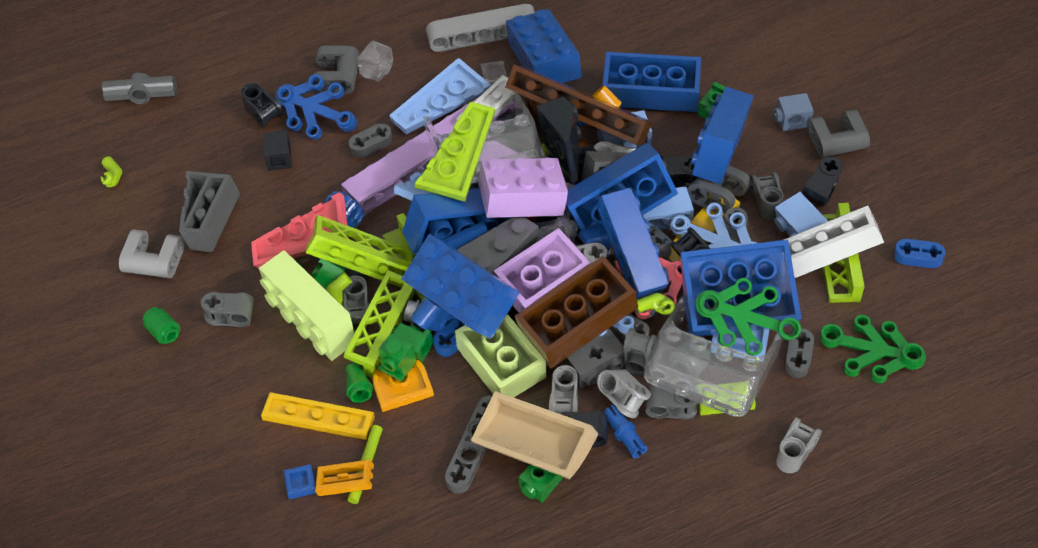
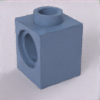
M807 93L778 98L777 108H774V118L776 122L780 123L782 131L807 128V120L813 117L814 112Z

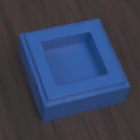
M311 464L283 470L289 499L316 493Z

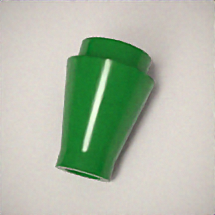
M358 363L347 365L345 368L347 397L354 403L368 401L372 396L373 386L364 374L361 365Z

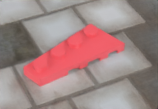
M339 192L332 196V200L325 204L319 203L312 207V211L302 217L298 215L291 219V223L282 228L277 227L252 241L253 266L261 267L283 250L293 259L308 255L306 253V246L314 233V220L317 215L347 225L344 195ZM322 227V230L332 233L330 229Z

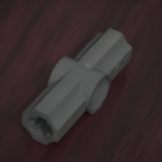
M134 73L130 79L102 82L105 101L130 99L133 103L144 104L151 97L177 95L175 75L150 77L145 73Z

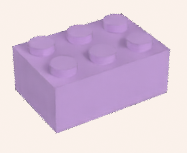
M558 158L481 160L478 184L487 218L564 215L568 190Z

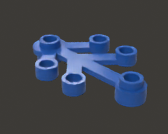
M314 74L309 78L308 82L294 87L291 84L280 86L275 93V99L280 106L285 107L288 116L286 125L294 132L299 131L303 126L301 119L297 116L295 105L302 107L308 125L306 134L312 140H318L322 136V129L318 126L314 113L337 122L338 127L344 132H351L356 128L357 118L350 111L340 113L321 105V103L333 98H341L344 95V88L335 82L329 86L328 90L309 98H304L301 95L312 90L319 91L325 85L322 77ZM316 80H320L317 85H313ZM336 88H339L337 93H333ZM348 117L346 122H342L344 118ZM294 121H298L295 126H291ZM317 129L316 134L311 135V132Z

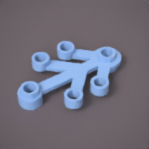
M711 203L706 209L708 217L714 223L717 234L691 224L689 218L684 215L674 217L670 223V228L676 237L681 238L687 233V228L692 227L703 241L710 243L708 246L711 249L757 243L751 241L746 229L745 216L740 212L733 213L730 216V224L733 229L737 230L741 244L730 239L722 218V207L718 203ZM713 209L719 210L716 215L710 214ZM736 218L742 219L740 224L733 223ZM678 222H685L684 226L676 227Z

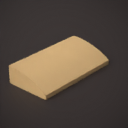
M495 391L471 441L472 443L570 479L585 460L598 433L592 425Z

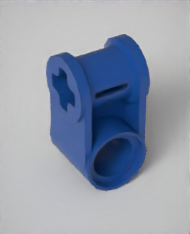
M426 296L410 317L423 329L437 332L455 319L454 316Z

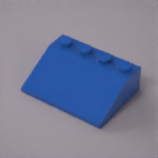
M788 240L680 253L689 338L718 335L711 319L703 317L697 312L695 307L697 296L706 290L719 293L733 286L740 278L750 280L752 284L751 291L746 295H736L724 303L737 306L760 294L761 290L765 287L772 286L778 292L777 300L770 304L765 303L751 310V312L780 321L789 317L796 319L798 322L802 319ZM739 282V290L746 291L747 284ZM766 290L765 298L772 300V291ZM706 299L704 302L705 308L712 309L713 302ZM721 314L728 330L739 332L732 317ZM748 323L751 330L767 329Z

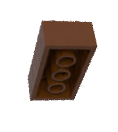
M601 256L515 315L519 329L546 360V364L551 369L639 307L635 290L608 260Z

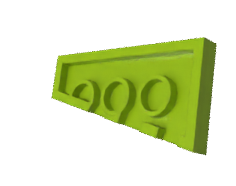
M470 102L453 126V130L448 138H445L440 145V149L435 157L428 163L422 176H419L415 182V188L465 202L495 115V108Z

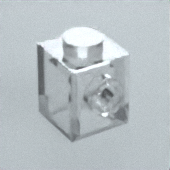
M371 40L357 57L359 73L365 78L379 82L384 75L390 72L394 64L392 48Z

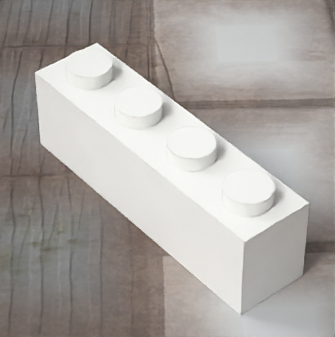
M869 206L785 239L789 241L795 278L884 243Z

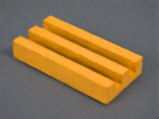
M369 459L320 466L317 470L315 492L318 496L372 489L370 479H373L371 469H374V464ZM363 471L362 473L348 474L350 472ZM337 474V476L324 478V476Z

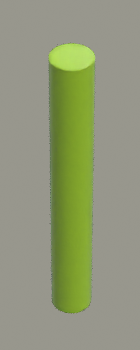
M378 425L372 426L361 461L373 460L383 430L382 427ZM362 490L350 492L348 501L358 504Z

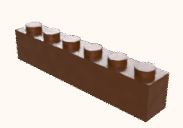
M513 65L505 88L541 104L565 97L570 104L576 106L578 111V118L576 119L635 145H644L653 124L652 121L524 66Z

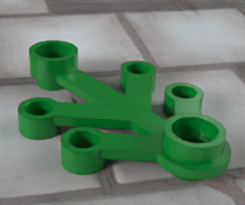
M740 278L733 286L719 293L712 290L703 291L696 298V310L701 316L711 319L719 334V344L723 347H731L736 342V335L728 330L721 315L723 314L732 317L745 342V352L750 356L760 354L763 346L755 338L748 323L776 331L783 340L795 339L801 332V325L794 318L789 317L780 321L751 312V310L765 303L770 304L777 300L778 292L772 286L765 287L761 290L760 294L737 306L724 302L736 295H746L751 291L752 284L747 278ZM739 282L747 284L746 291L739 290ZM766 290L772 291V300L765 298ZM706 299L713 302L712 309L705 308L704 302ZM785 324L790 325L792 328V332L789 335L783 331ZM724 334L731 336L732 341L730 344L723 342ZM751 342L757 344L758 350L756 352L750 351L749 344Z
M856 316L853 324L854 329L859 333H864L870 341L843 335L842 329L835 324H827L821 330L820 341L827 348H834L840 345L867 352L857 358L846 360L843 370L850 377L857 376L861 368L885 356L894 358V360L885 365H875L873 367L871 379L875 383H884L889 374L904 367L912 370L919 369L926 361L924 349L915 343L908 344L898 331L897 325L892 321L882 323L879 335L871 325V320L868 316ZM858 322H864L866 325L862 326ZM885 328H889L893 332H888L885 330ZM883 338L891 339L896 347L888 346ZM849 365H853V366H855L857 369L853 370V369H850L848 366H849ZM875 372H881L884 376H878Z

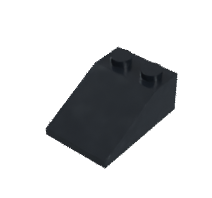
M561 97L538 105L537 111L544 148L552 158H558L560 168L574 183L578 180L581 153L579 140L582 139V134L576 124V118H578L576 106L570 104L565 97Z

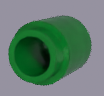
M153 307L143 315L144 327L160 344H168L177 339L180 325L164 309Z

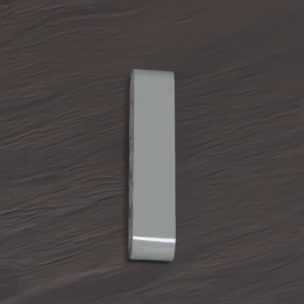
M521 4L430 22L426 26L430 48L433 51L441 52L508 39L506 20L513 19L515 16L533 14L535 10L530 4Z

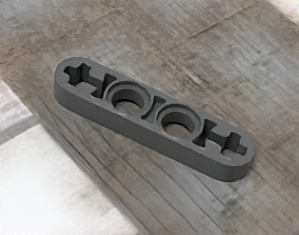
M490 395L483 397L478 402L445 474L446 485L453 493L460 494L469 489L486 453V447L472 443L471 439L473 437L472 431L477 428L492 398ZM467 450H473L477 454L475 459L471 461L462 459L461 455ZM460 467L464 469L462 472L463 480L454 483L453 478L459 476L461 472Z

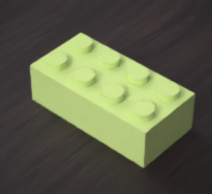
M284 250L259 267L262 277L260 283L266 290L267 294L264 296L267 302L273 308L277 306L281 310L283 318L288 323L293 322L299 334L304 339L309 338L320 355L325 354L333 361L346 351L354 336V329L350 313Z

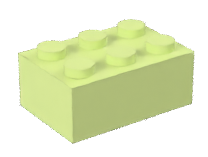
M508 314L503 319L492 339L473 331L466 325L455 331L457 349L493 394L496 391L514 398L546 378V360Z

